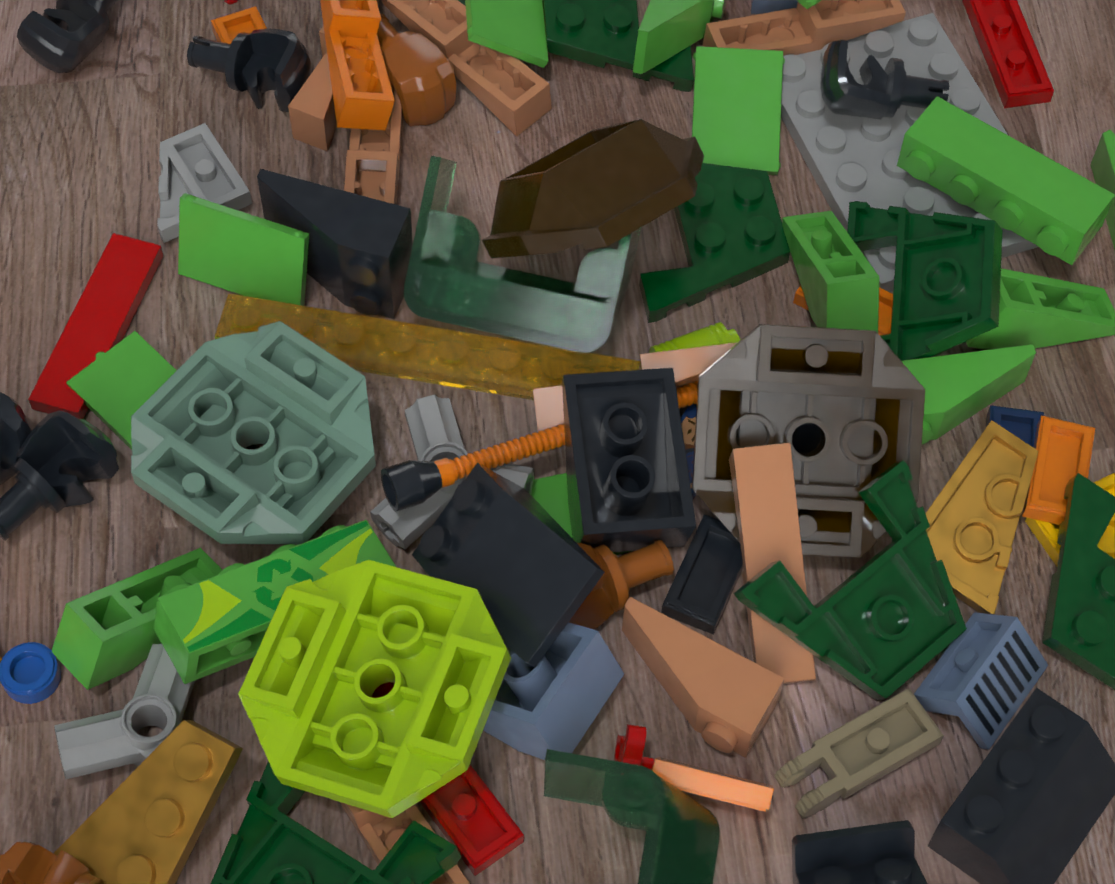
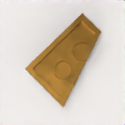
M992 420L926 512L930 524L926 532L936 560L943 561L955 596L979 613L995 614L1003 576L1009 563L1019 517L1023 511L1039 452Z
M183 720L53 854L58 856L62 850L72 855L89 868L91 875L100 878L101 884H175L243 748L193 720Z

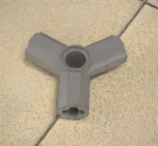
M434 394L416 399L411 407L405 409V417L418 461L433 462L443 458L453 460L455 457L460 458L461 455L466 456L468 454L464 448L449 398H440ZM504 463L501 467L498 466L497 468L490 469L525 488L532 495L533 468ZM465 476L463 479L458 478L454 485L441 488L424 503L398 512L393 511L387 498H385L370 511L372 521L396 547L400 546L406 549L435 523L452 499L458 485L467 477Z
M152 644L133 699L126 704L124 709L54 725L65 780L129 764L139 766L181 723L195 681L188 684L183 683L162 644ZM146 726H157L163 729L161 733L152 737H143L136 733Z

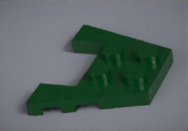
M542 0L547 51L549 53L604 68L606 63L632 70V76L650 82L651 76L674 82L673 89L691 92L694 82L691 46L643 74L633 72L639 29L637 0Z
M702 163L701 171L695 177L698 184L695 196L674 208L689 267L640 273L639 287L648 323L666 318L667 311L685 303L688 307L705 300L707 293L727 284H730L733 288L788 263L790 249L767 171Z
M849 202L847 233L861 251L896 246L891 333L880 336L901 361L932 357L999 327L1003 230L995 220L934 212L933 216L910 213L903 207L889 206L887 210L873 208L867 202Z
M904 460L891 465L858 492L892 538V542L815 606L780 560L770 563L733 593L738 601L875 700L888 698L967 629L943 561L936 560L926 532L930 524L923 506L918 508L909 484L913 477L909 466Z
M1077 473L1069 480L1065 488L1064 499L1068 501L1065 520L1059 527L1057 543L1061 547L1057 572L1052 575L1042 643L1115 690V559L1097 547L1115 513V496Z
M268 761L260 781L253 782L246 799L249 804L248 810L238 833L231 834L211 884H430L455 866L461 859V855L457 846L413 820L376 869L371 870L287 816L288 812L305 791L281 784Z

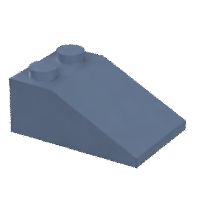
M569 622L536 667L527 664L506 646L511 660L483 729L486 733L517 751L560 766H564L624 675L623 670L599 631Z

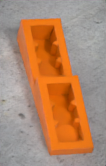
M320 0L337 128L385 131L395 100L377 36L381 21L377 0Z

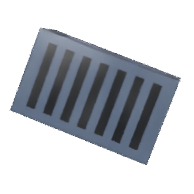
M974 612L965 624L967 629L949 645L914 695L925 711L958 716L978 746L989 750L1046 670L1048 664L1017 617Z

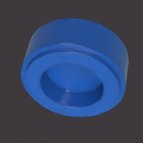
M28 642L19 644L10 649L0 662V682L8 696L20 703L33 704L45 700L55 692L61 680V668L55 655L52 653V650L40 643Z

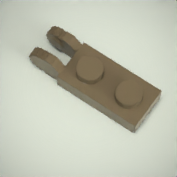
M906 689L814 741L811 749L785 763L784 766L776 771L774 776L780 786L785 788L800 782L819 766L824 770L830 780L804 794L795 805L801 817L806 819L829 807L839 797L842 796L843 799H846L941 743L944 735L912 691Z

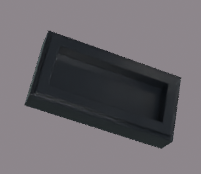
M705 514L703 515L662 604L661 610L662 614L713 635L744 567L741 544L720 520Z

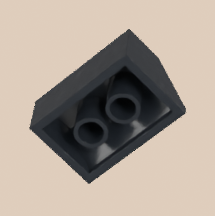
M1036 687L940 820L928 847L980 884H1054L1115 795V763L1088 721Z

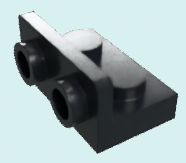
M908 820L801 834L792 838L793 884H928L915 859V831Z

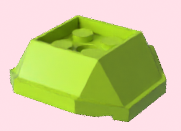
M366 560L338 569L314 582L308 579L286 587L238 695L254 726L270 766L281 784L394 818L468 770L511 657L477 589L376 561ZM387 682L395 683L387 695L372 698L374 690L381 684Z

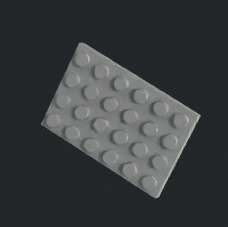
M934 13L905 20L847 40V63L857 83L864 85L859 69L869 55L874 56L884 70L890 58L902 59L906 75L935 80H948L949 90L943 91V94H949L947 102L1007 134ZM830 43L826 44L821 50L799 55L788 54L783 56L785 63L782 74L781 118L829 207L846 231L848 229L849 202L854 201L867 202L873 208L887 210L889 206L903 207L910 213L933 216L934 212L991 220L967 205L959 204L951 196L923 180L912 177L907 171L897 166L905 133L926 109L901 105L894 117H883L881 120L835 114L825 104L820 89L823 56ZM1001 228L1003 230L1001 258L1039 247L1016 233ZM896 246L861 251L879 275V287L888 292L894 291Z

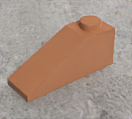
M629 597L624 605L622 631L692 728L701 733L705 742L721 752L731 753L734 751L746 758L779 701L785 678L642 602Z

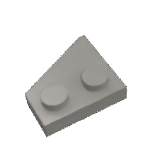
M206 123L160 142L159 162L161 175L159 176L158 186L160 218L157 220V226L163 243L179 237V201L184 193L236 210L252 204L248 187Z

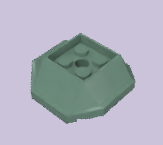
M281 321L260 326L256 332L232 334L205 342L131 416V473L134 483L220 544L299 545L307 542L376 467L365 376ZM264 444L258 449H246L250 445Z

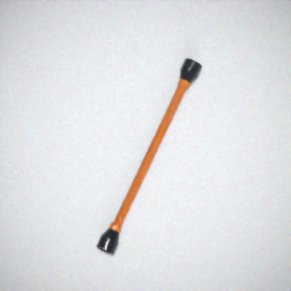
M698 381L676 388L679 409L687 405L691 406L693 403L697 404ZM559 424L557 427L553 426L550 429L547 428L544 431L540 430L538 433L534 432L525 437L521 436L506 443L502 442L499 445L487 447L486 450L474 451L473 454L461 455L460 458L455 457L453 460H448V458L433 462L408 460L383 468L381 470V481L387 501L393 511L398 512L424 503L441 488L454 485L458 478L463 479L465 476L467 477L477 463L488 469H494L498 466H503L504 463L509 464L516 462L517 459L522 460L523 458L530 457V455L535 456L543 451L547 452L550 449L554 450L556 447L565 446L564 424Z

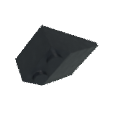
M260 169L257 180L264 219L309 233L307 274L345 306L354 308L364 315H381L394 319L415 272L410 208Z
M673 368L563 375L562 392L567 492L572 538L576 543L591 545L592 548L606 545L612 552L635 551L654 544L658 540H662L667 548L684 547L696 528V520Z
M479 463L475 465L467 478L458 485L450 502L432 527L423 534L420 544L412 553V556L429 576L477 589L504 644L533 667L538 665L605 573L525 488Z

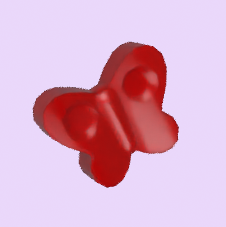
M627 724L625 736H617L612 778L613 789L631 792L633 785H638L641 769L653 770L654 758L643 757L647 733L646 727Z

